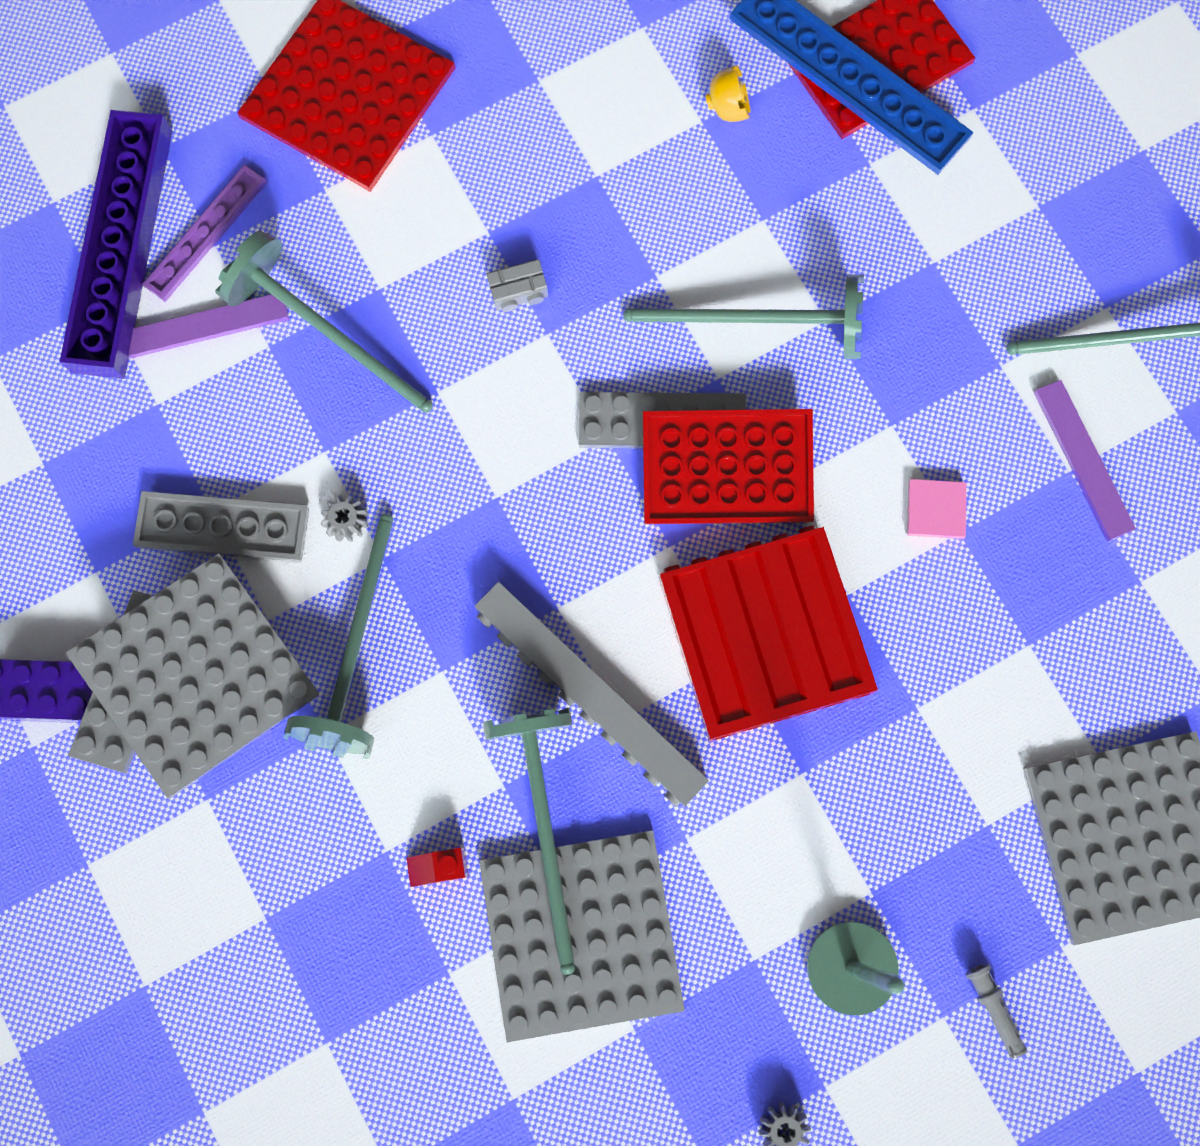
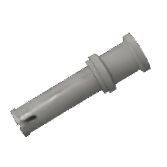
M990 964L978 965L968 970L965 976L971 980L978 994L976 997L978 1003L985 1006L1010 1059L1018 1058L1026 1054L1028 1050L1002 1000L1003 990L1001 987H997L990 973Z

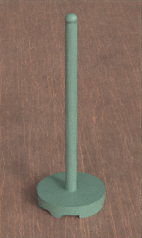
M258 230L236 249L240 253L239 256L221 271L218 280L222 284L215 289V293L224 302L232 307L237 306L247 300L260 286L415 407L421 409L423 413H428L432 410L433 403L427 400L424 395L269 275L280 256L282 249L281 240L272 233H264Z
M847 274L845 310L628 308L624 311L623 318L626 322L844 324V359L861 360V352H856V341H862V320H857V314H863V292H858V283H864V274Z
M1200 322L1012 341L1007 344L1006 351L1010 355L1199 337Z
M388 513L382 514L378 522L327 719L313 716H291L287 719L283 738L288 741L290 736L305 743L304 749L315 752L316 748L319 747L333 751L332 756L344 758L346 753L363 754L362 759H368L371 756L375 738L360 728L342 723L341 720L392 528L393 517Z
M570 707L559 710L557 715H555V709L543 710L527 716L526 713L517 714L499 721L498 725H493V720L484 721L482 724L485 740L522 735L559 965H561L560 970L563 974L570 975L575 970L574 957L537 739L538 732L572 726Z
M840 922L831 925L819 933L809 950L806 972L810 986L819 1000L836 1012L851 1016L869 1014L881 1008L890 999L892 994L899 995L905 990L904 980L898 977V959L891 943L881 932L869 925L858 922Z

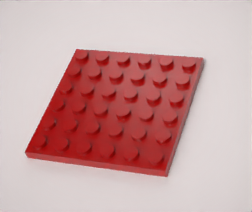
M317 0L237 114L245 122L371 192L456 67L455 63L341 0Z

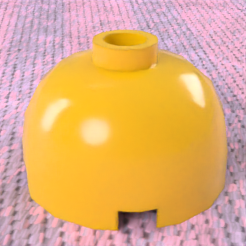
M738 65L719 71L710 83V93L706 94L709 110L714 109L717 116L727 122H739L751 118L749 115L751 108L746 85L738 80V77L743 76Z

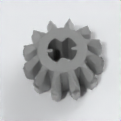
M337 495L336 504L330 500L327 501L330 510H321V514L326 518L321 521V526L327 528L326 534L329 537L335 536L337 542H341L344 537H346L348 542H353V534L356 533L357 536L362 537L363 533L360 527H368L369 524L364 519L369 516V513L363 509L364 504L361 500L355 502L354 497L349 495L344 501L341 495ZM343 515L349 518L346 523L340 519Z
M780 1102L778 1113L769 1106L767 1110L772 1117L770 1119L765 1116L760 1117V1122L768 1126L758 1130L759 1136L767 1137L762 1143L763 1146H799V1142L809 1145L810 1140L802 1134L811 1132V1126L802 1124L807 1119V1116L804 1112L796 1115V1105L792 1104L788 1112H786L785 1104ZM786 1123L792 1129L791 1133L787 1131L789 1136L782 1137L780 1132H777L778 1128L782 1129L781 1124Z

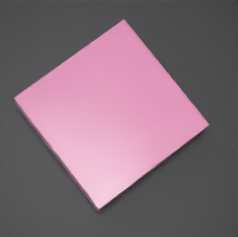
M910 479L908 481L907 536L964 539L966 537L967 482Z

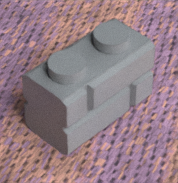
M539 259L486 273L496 311L511 312L517 309L518 305L525 303L536 305L543 302L544 298L549 297Z

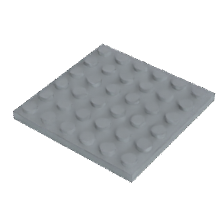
M219 553L66 652L68 658L167 799L177 795L320 695Z
M1197 731L1023 769L1071 945H1080L1200 918V741Z
M653 830L555 847L574 957L573 963L575 965V970L570 975H565L560 970L561 965H559L541 850L479 861L506 1043L685 1012Z

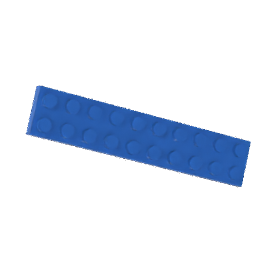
M742 0L730 13L729 20L935 174L939 175L972 138L974 133L972 130L796 0Z

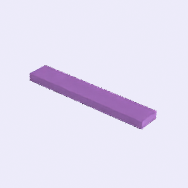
M244 164L142 285L166 303L267 184L266 179Z
M271 294L243 301V303L233 307L227 305L133 329L128 356L132 359L290 320L286 305Z
M1062 380L1037 389L1034 395L1107 542L1136 530Z

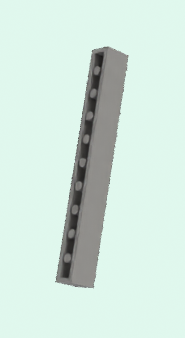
M497 582L475 605L479 613L476 618L487 628L492 625L499 632L496 635L497 638L509 648L513 645L519 651L517 657L525 665L530 667L533 664L541 671L537 676L549 687L554 684L561 691L558 696L571 707L575 704L582 710L579 716L592 727L595 723L603 730L600 736L613 747L616 743L623 749L624 752L621 756L634 767L638 764L644 769L645 772L642 776L655 787L659 784L667 792L664 794V797L672 805L677 807L680 804L685 808L709 782L696 767L500 582Z

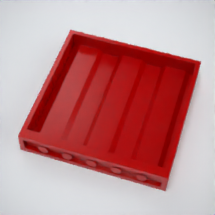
M814 525L804 527L799 530V534L788 536V533L780 534L773 537L772 542L761 544V541L752 542L745 545L744 550L734 552V549L724 550L718 553L716 558L707 560V557H700L692 560L689 566L680 568L679 565H672L663 569L664 573L659 574V582L708 742L868 696L878 691L824 527L817 529Z

